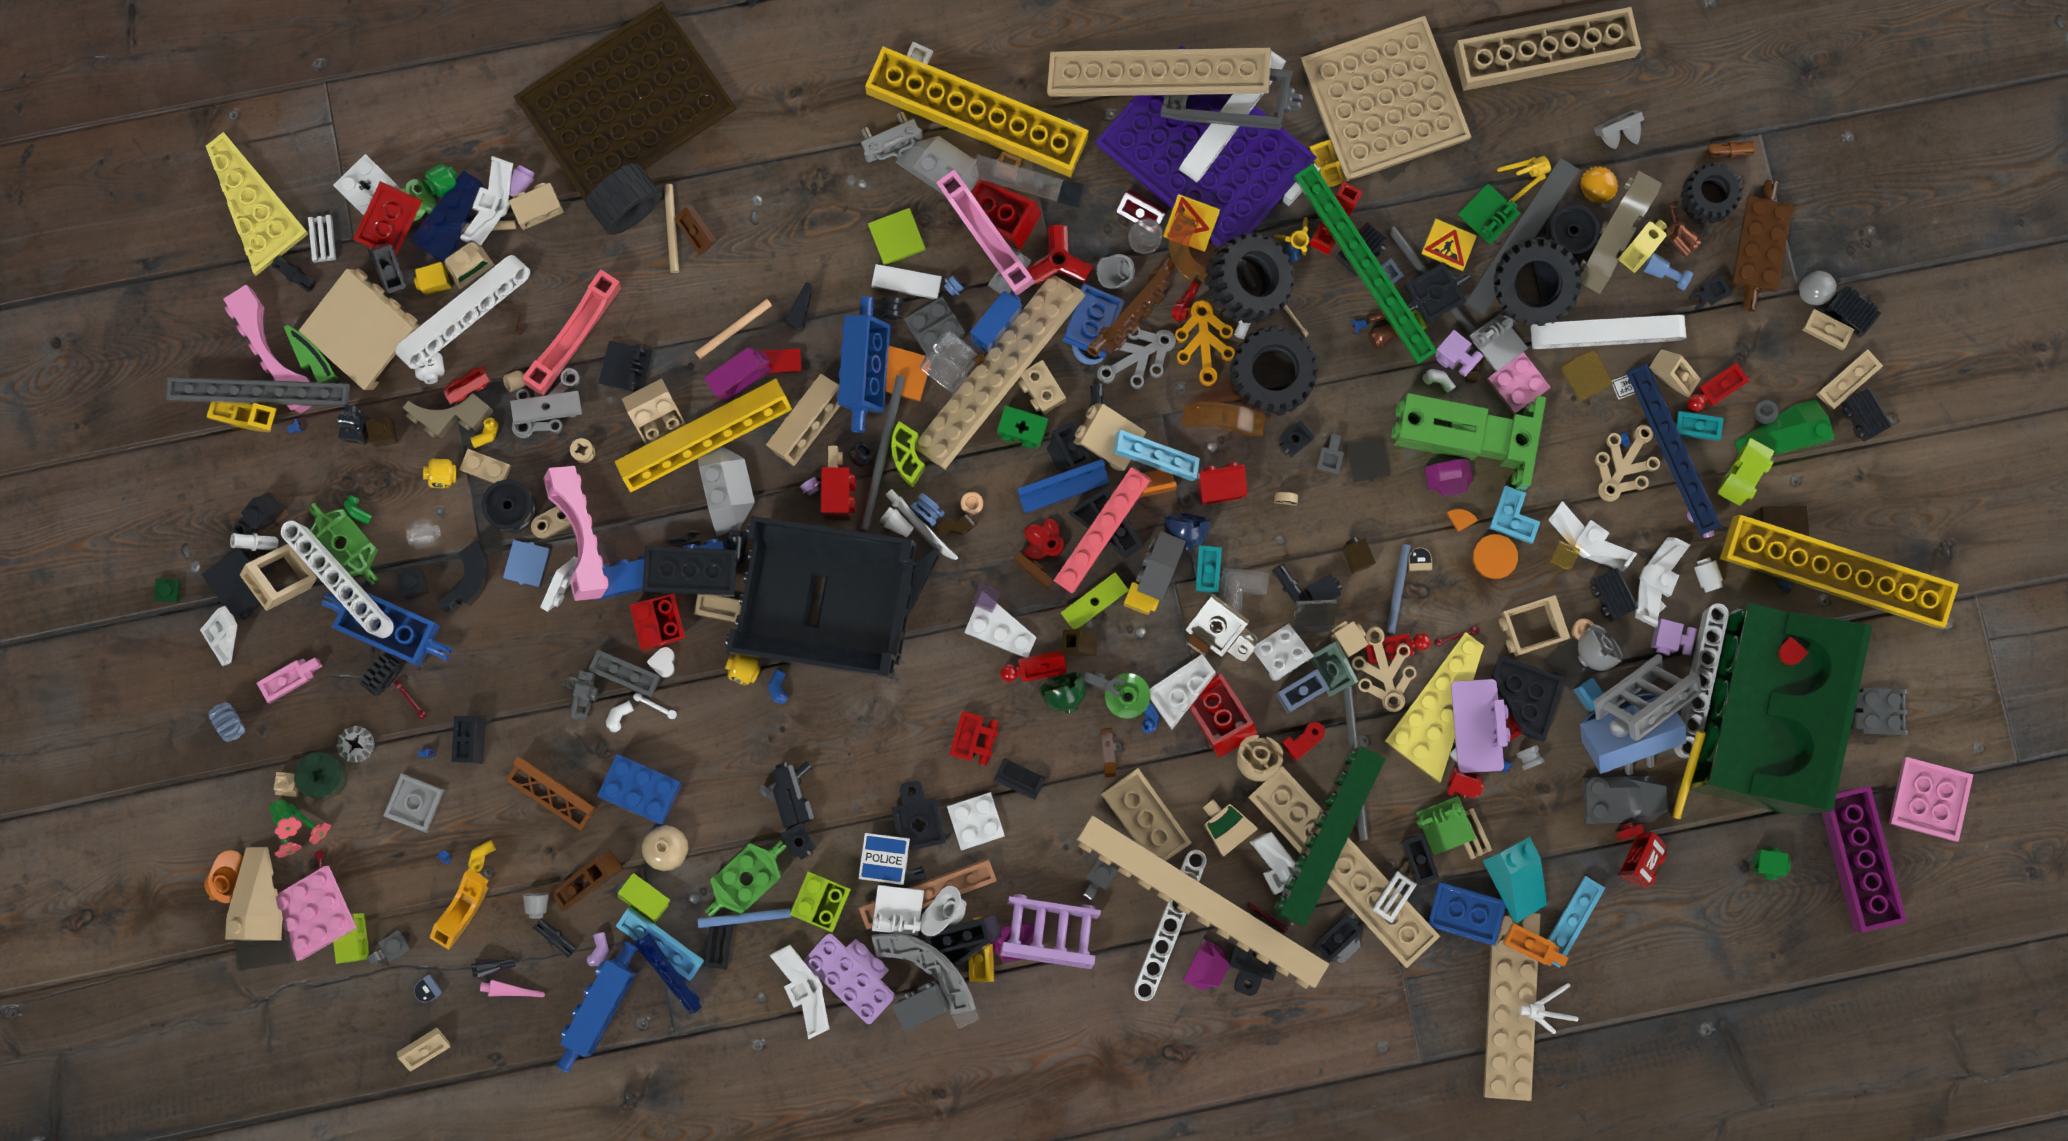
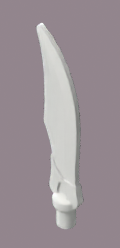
M893 489L886 494L892 502V506L908 519L932 547L940 550V553L946 557L958 559L926 523L915 515L901 496L899 497Z

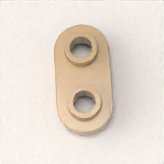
M556 506L537 516L531 523V530L536 537L547 539L571 526V523L567 517L559 519V514L562 511ZM545 523L546 528L539 530V524Z

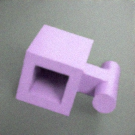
M1455 330L1436 349L1437 361L1443 367H1450L1453 370L1459 363H1462L1463 366L1459 373L1464 377L1482 359L1483 355L1478 351L1472 356L1468 355L1472 343Z
M1665 619L1658 620L1659 623L1654 629L1651 648L1657 649L1656 652L1659 654L1670 655V653L1678 651L1680 644L1684 645L1682 654L1691 656L1697 629L1688 627L1686 635H1683L1684 624Z

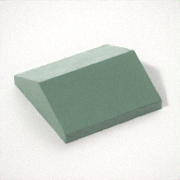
M1338 641L1313 654L1314 657L1310 659L1315 670L1318 669L1329 687L1327 690L1329 697L1358 682Z

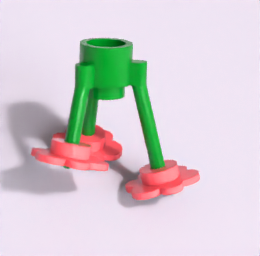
M284 799L275 801L269 807V811L273 816L272 820L276 825L274 831L278 834L283 844L279 847V851L275 852L278 858L294 854L302 848L301 845L287 842L286 839L289 835L294 836L297 833L296 830L302 825L299 820L292 817V813L312 829V836L309 841L313 845L317 844L320 839H323L331 828V825L326 822L315 826L296 809L293 803L288 805Z

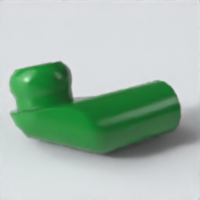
M349 495L347 500H344V507L351 517L367 525L372 515L356 507L359 499Z

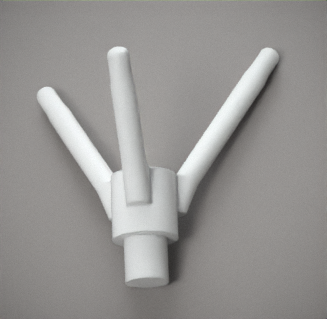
M1569 983L1561 986L1540 1001L1534 1002V1004L1519 1007L1520 1015H1527L1528 1018L1539 1022L1553 1034L1556 1033V1030L1543 1020L1544 1016L1578 1021V1017L1545 1011L1543 1005L1570 987Z

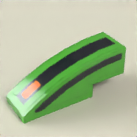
M289 325L284 326L301 368L305 371L312 370L317 382H339L340 379L327 357L299 331Z

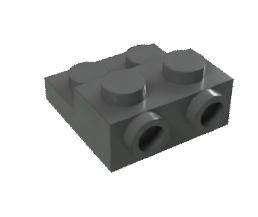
M943 297L904 319L924 355L928 357H938L944 352V348L949 345L954 347L964 340L963 337H965V331Z

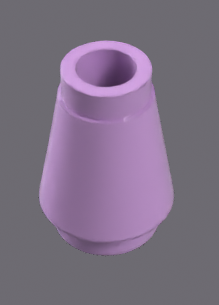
M518 165L517 169L514 168L509 195L513 197L520 192H525L534 181L533 176L535 173L521 165Z

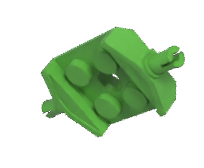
M315 503L311 504L312 507L309 506L307 510L315 517L316 521L310 529L313 535L351 577L363 575L370 585L375 584L374 581L377 582L379 579L370 570V566L378 549L369 541L345 510H334L325 514L322 513ZM340 537H345L347 542L343 549H337L335 546L336 540Z
M780 840L771 850H765L749 843L740 854L715 877L710 879L716 899L704 911L712 917L720 908L726 907L743 914L782 878L776 859L787 846ZM744 872H750L753 876V881L750 885L746 886L741 883L740 878Z

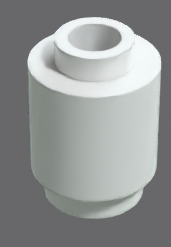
M1710 557L1697 561L1698 566L1694 567L1701 588H1704L1705 592H1709L1723 587L1721 583L1723 578L1717 561H1711Z

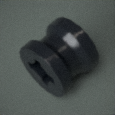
M882 297L883 309L880 311V317L891 320L902 319L900 309L903 306L904 300L895 297Z

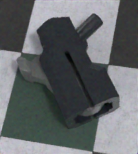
M807 761L796 770L794 765H789V762L776 765V770H773L776 783L768 788L760 785L759 789L761 795L773 800L777 805L783 827L789 828L799 823L814 820L815 815L811 802L803 797L800 787L802 783L801 777L812 769V766Z

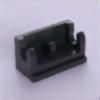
M454 716L451 762L483 764L486 718Z
M1004 758L994 781L1036 800L1046 777Z

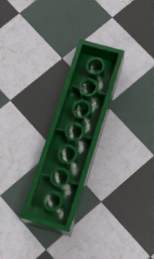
M1362 746L1352 749V751L1349 750L1343 762L1347 765L1344 770L1339 771L1334 780V784L1337 786L1334 791L1328 793L1324 801L1327 807L1325 811L1318 814L1314 825L1317 826L1316 830L1308 835L1304 846L1307 848L1302 855L1299 854L1294 864V867L1297 869L1292 876L1289 875L1285 882L1284 888L1287 890L1284 896H1279L1275 903L1276 916L1298 927H1306L1386 758Z

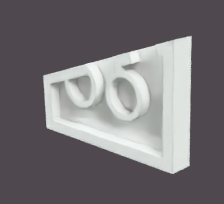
M983 591L981 592L965 634L1023 658L1029 657L1036 637Z
M1203 654L1150 688V700L1171 730L1216 675Z

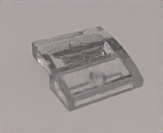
M947 328L929 350L920 368L951 393H954L968 378L967 373L976 364L972 359L978 352Z

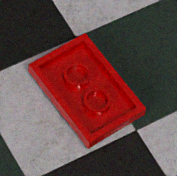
M379 181L353 240L368 247L388 242L393 246L392 249L397 256L422 200Z

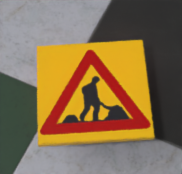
M1178 194L1163 237L1205 252L1220 209Z
M1435 219L1421 254L1442 263L1445 262V264L1463 271L1477 236Z

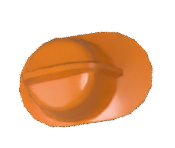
M233 850L224 851L215 859L204 883L210 900L231 903L243 856Z

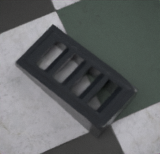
M809 282L803 286L785 319L787 326L801 333L804 330L812 295V285Z

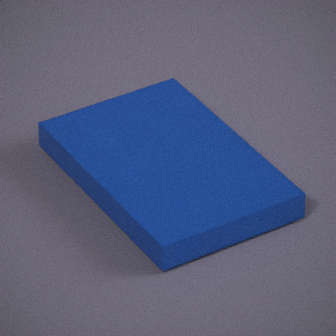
M1083 284L1081 291L1085 294V297L1073 310L1062 341L1087 351V346L1099 334L1103 326L1111 327L1120 316L1125 300ZM1103 349L1098 356L1104 358L1107 351Z
M1439 882L1428 924L1434 929L1495 946L1506 905L1502 899Z

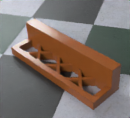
M517 757L513 763L515 766L505 781L582 831L597 807L525 759ZM519 769L528 774V783L519 784L513 780ZM542 783L547 787L548 795L538 797L535 795L533 785ZM529 785H530V790H531V791H529L528 789H526L524 786H529ZM552 797H563L566 800L567 808L556 809L553 805ZM549 798V803H547L543 799ZM579 808L587 813L580 824L572 819V809ZM563 811H568V816L565 815V814L562 813V812H563Z

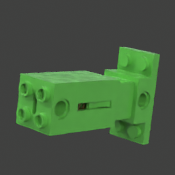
M1407 393L1404 399H1400V403H1397L1395 416L1398 417V421H1396V425H1393L1391 438L1394 439L1393 445L1461 459L1469 458L1471 461L1477 456L1500 460L1499 466L1517 469L1512 474L1511 484L1514 485V489L1524 492L1531 486L1546 397L1536 396L1532 402H1529L1528 406H1525L1523 416L1515 414L1511 419L1487 415L1488 409ZM1408 419H1412L1415 424H1411Z

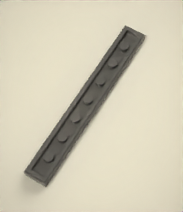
M1560 158L1467 299L1465 305L1484 316L1496 298L1493 278L1496 265L1501 260V256L1515 243L1518 244L1523 242L1524 239H1534L1578 173V168Z
M167 377L166 400L345 407V405H349L350 384Z

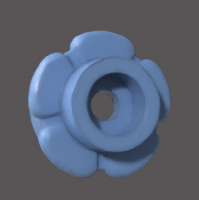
M954 275L949 279L945 278L946 284L944 287L952 296L955 293L961 295L960 292L964 289L961 282Z

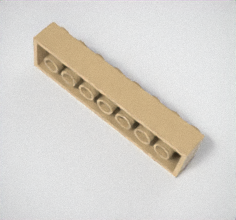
M1631 7L1458 40L1454 47L1463 91L1635 58L1641 50Z

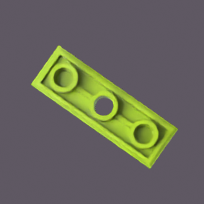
M1114 573L1060 614L1072 629H1078L1129 590L1118 575ZM1092 599H1097L1099 601V604L1097 606L1091 605L1090 601Z

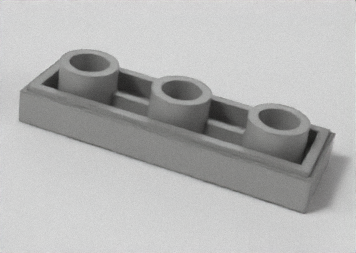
M578 391L510 401L514 425L582 414Z

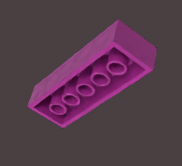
M1871 786L1837 793L1833 811L1822 812L1853 931L1867 932L1907 922Z

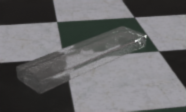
M979 154L976 156L971 177L1054 201L1058 199L1063 182L1061 178Z

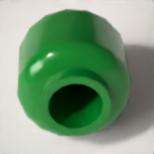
M439 163L424 173L422 183L430 195L442 197L456 187L455 178H457V174L451 166L447 167Z

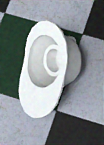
M947 886L943 888L925 910L920 921V929L923 934L934 936L945 929L946 926L956 925L963 919L967 903L961 898L960 892L956 887Z

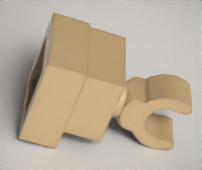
M276 772L275 795L298 798L301 775Z

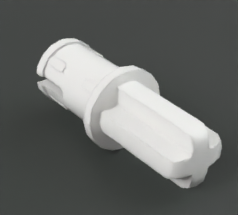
M233 533L230 545L231 548L251 549V551H256V549L276 550L278 548V539L271 536H258L257 533L252 535Z

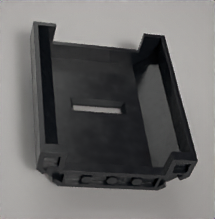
M752 516L751 522H748L746 527L748 539L753 542V547L748 552L749 569L744 574V583L746 585L744 592L740 595L739 604L741 612L740 615H737L735 621L737 630L731 629L730 634L726 636L725 647L727 652L747 657L893 679L895 674L893 670L894 664L899 665L916 577L917 562H913V557L916 553V543L913 540ZM816 576L826 577L817 625L808 624Z

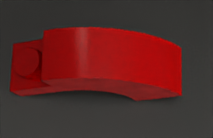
M1343 181L1335 197L1350 218L1363 191ZM1321 222L1309 245L1329 255L1336 241L1324 223Z

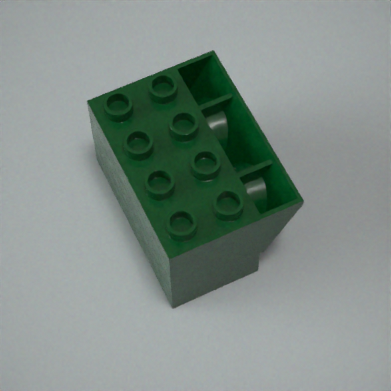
M1747 603L1729 611L1704 728L1706 735L1689 790L1790 816L1833 811L1872 625L1784 612L1752 603ZM1790 636L1809 652L1799 663L1794 665H1786L1778 657L1779 647Z

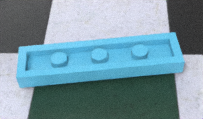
M1123 430L1116 432L1113 453L1190 481L1197 479L1200 458Z
M1583 876L1547 939L1555 943L1559 947L1557 952L1564 956H1567L1605 890V887L1587 876ZM1552 962L1553 965L1560 968L1561 965Z
M631 906L625 911L616 925L618 929L689 981L695 976L704 962L703 959Z

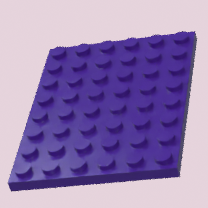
M1181 44L1178 49H1186V48ZM1233 94L1189 95L1186 109L1220 112ZM1136 95L1095 141V145L1172 210L1178 194L1220 209L1209 239L1217 247L1244 233L1252 234L1287 191L1296 183L1294 176L1312 165L1317 159V156L1282 127L1280 130L1239 126L1203 177L1196 182L1181 172L1179 168L1211 123L1181 121L1161 117L1165 95ZM1256 106L1248 114L1267 116Z

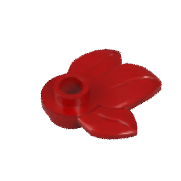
M1047 518L1043 526L1033 524L1025 527L1024 533L1030 542V545L1023 552L1026 557L1041 560L1047 555L1054 557L1062 553L1064 540L1059 536L1060 527L1057 522ZM1055 541V547L1049 548V544Z

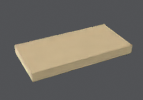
M1139 768L1101 794L1133 841L1164 861L1169 860L1192 843Z

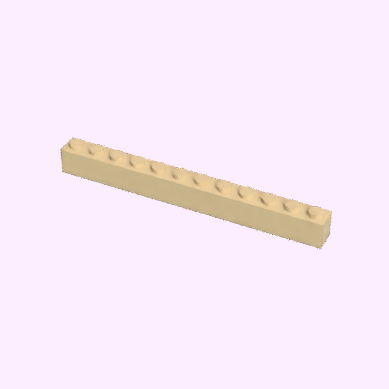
M1093 815L1088 818L1076 840L1080 842L1078 845L1080 848L1088 853L1093 850L1100 854L1098 859L1109 866L1111 863L1119 866L1118 871L1126 877L1130 878L1133 875L1139 879L1138 884L1147 890H1150L1152 887L1159 891L1157 896L1168 903L1170 900L1175 901L1179 904L1177 906L1179 910L1187 915L1190 912L1198 916L1197 921L1206 927H1209L1211 924L1218 928L1216 933L1228 940L1229 937L1234 938L1238 941L1236 943L1238 947L1246 952L1249 949L1257 953L1256 958L1265 964H1268L1270 961L1277 965L1275 970L1284 976L1293 975L1297 978L1295 982L1305 989L1308 986L1316 988L1328 968L1329 963Z

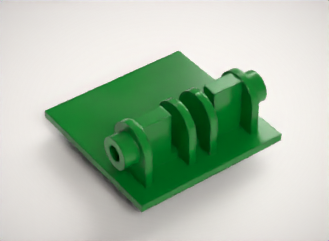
M1487 184L1458 216L1491 245L1521 213L1516 209L1518 206L1514 201L1508 202L1491 185Z

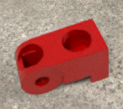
M1312 722L1304 728L1303 734L1293 741L1288 737L1280 745L1294 761H1297L1324 738L1325 729L1320 723Z

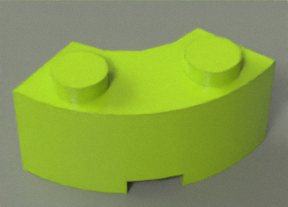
M899 421L892 436V455L901 477L910 486L914 487L925 470V464L918 459L915 449L919 436L917 432Z
M1750 438L1741 448L1733 465L1724 476L1717 494L1739 506H1742L1746 499L1750 501L1757 491L1755 486L1764 472L1767 473L1773 465L1774 461L1771 460L1774 451Z

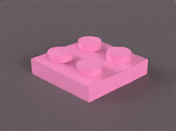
M1524 352L1487 378L1489 384L1513 415L1527 406L1530 401L1532 402L1536 396H1541L1551 388Z

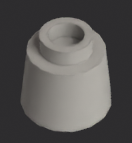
M523 894L525 913L529 914V918H543V914L547 912L549 894Z

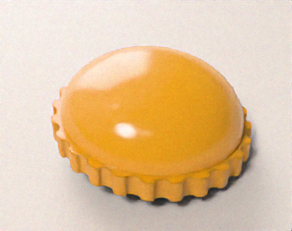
M1595 166L1583 174L1580 190H1582L1584 197L1592 203H1608L1609 200L1611 201L1615 197V193L1618 191V180H1616L1617 177L1614 176L1610 169Z

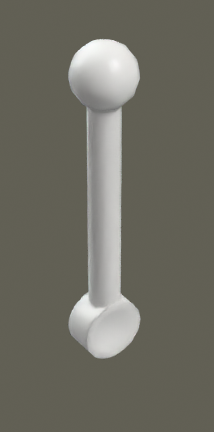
M639 692L634 694L633 698L635 701H642L667 714L670 719L677 717V713L674 710L669 711L642 697V694Z

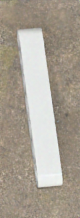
M1272 51L1270 68L1282 69L1286 61ZM1264 93L1233 94L1220 112L1248 115ZM1211 123L1185 158L1179 170L1198 182L1239 126Z
M514 255L507 256L402 340L395 349L396 355L411 369L420 367L523 284L530 275V269Z
M1684 315L1565 321L1553 324L1550 322L1546 323L1545 326L1535 324L1530 326L1533 349L1670 342L1686 339Z
M295 521L284 523L281 528L283 539L368 633L379 638H386L393 632L392 621L307 527ZM339 575V579L335 583V578ZM353 591L352 596L349 598L350 592ZM367 606V610H366V612L363 614V613H362V612H363V609H364V607ZM379 622H381V626H380V628L377 630V629H376L377 624H378Z
M1714 604L1704 610L1690 673L1694 672L1701 675L1706 680L1705 686H1701L1702 693L1697 696L1701 701V706L1697 709L1693 706L1692 701L1682 707L1680 716L1686 725V741L1691 744V749L1697 730L1704 731L1727 626L1729 612L1722 604ZM1713 609L1719 612V620L1712 618L1711 612ZM1708 631L1713 632L1715 635L1713 643L1706 637ZM1703 653L1710 656L1709 665L1702 661ZM1689 719L1694 720L1696 723L1694 731H1691L1687 726ZM1683 745L1674 748L1675 753L1679 757L1689 758L1690 753H1686L1683 750Z
M1193 850L1187 853L1180 871L1199 882L1206 865L1205 854L1200 850ZM1192 854H1198L1201 857L1200 866H1191L1189 858ZM1170 900L1169 903L1167 902L1134 985V994L1142 1001H1148L1155 995L1186 916V913L1173 908V900ZM1169 918L1176 922V928L1172 932H1168L1164 928V922ZM1159 940H1164L1168 945L1165 953L1160 954L1155 949V944ZM1150 962H1156L1159 965V971L1156 975H1150L1147 972L1146 968ZM1144 983L1148 984L1151 988L1150 994L1146 997H1142L1138 993L1139 986Z

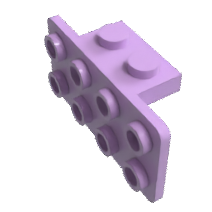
M1493 679L1453 682L1451 684L1458 770L1462 773L1503 770L1502 747L1508 746L1510 730L1506 728L1505 721L1508 718V707L1504 705V700H1498L1497 682Z
M828 933L804 959L805 964L867 1024H871L895 998V994L881 981L889 969L857 939L845 947L836 937Z

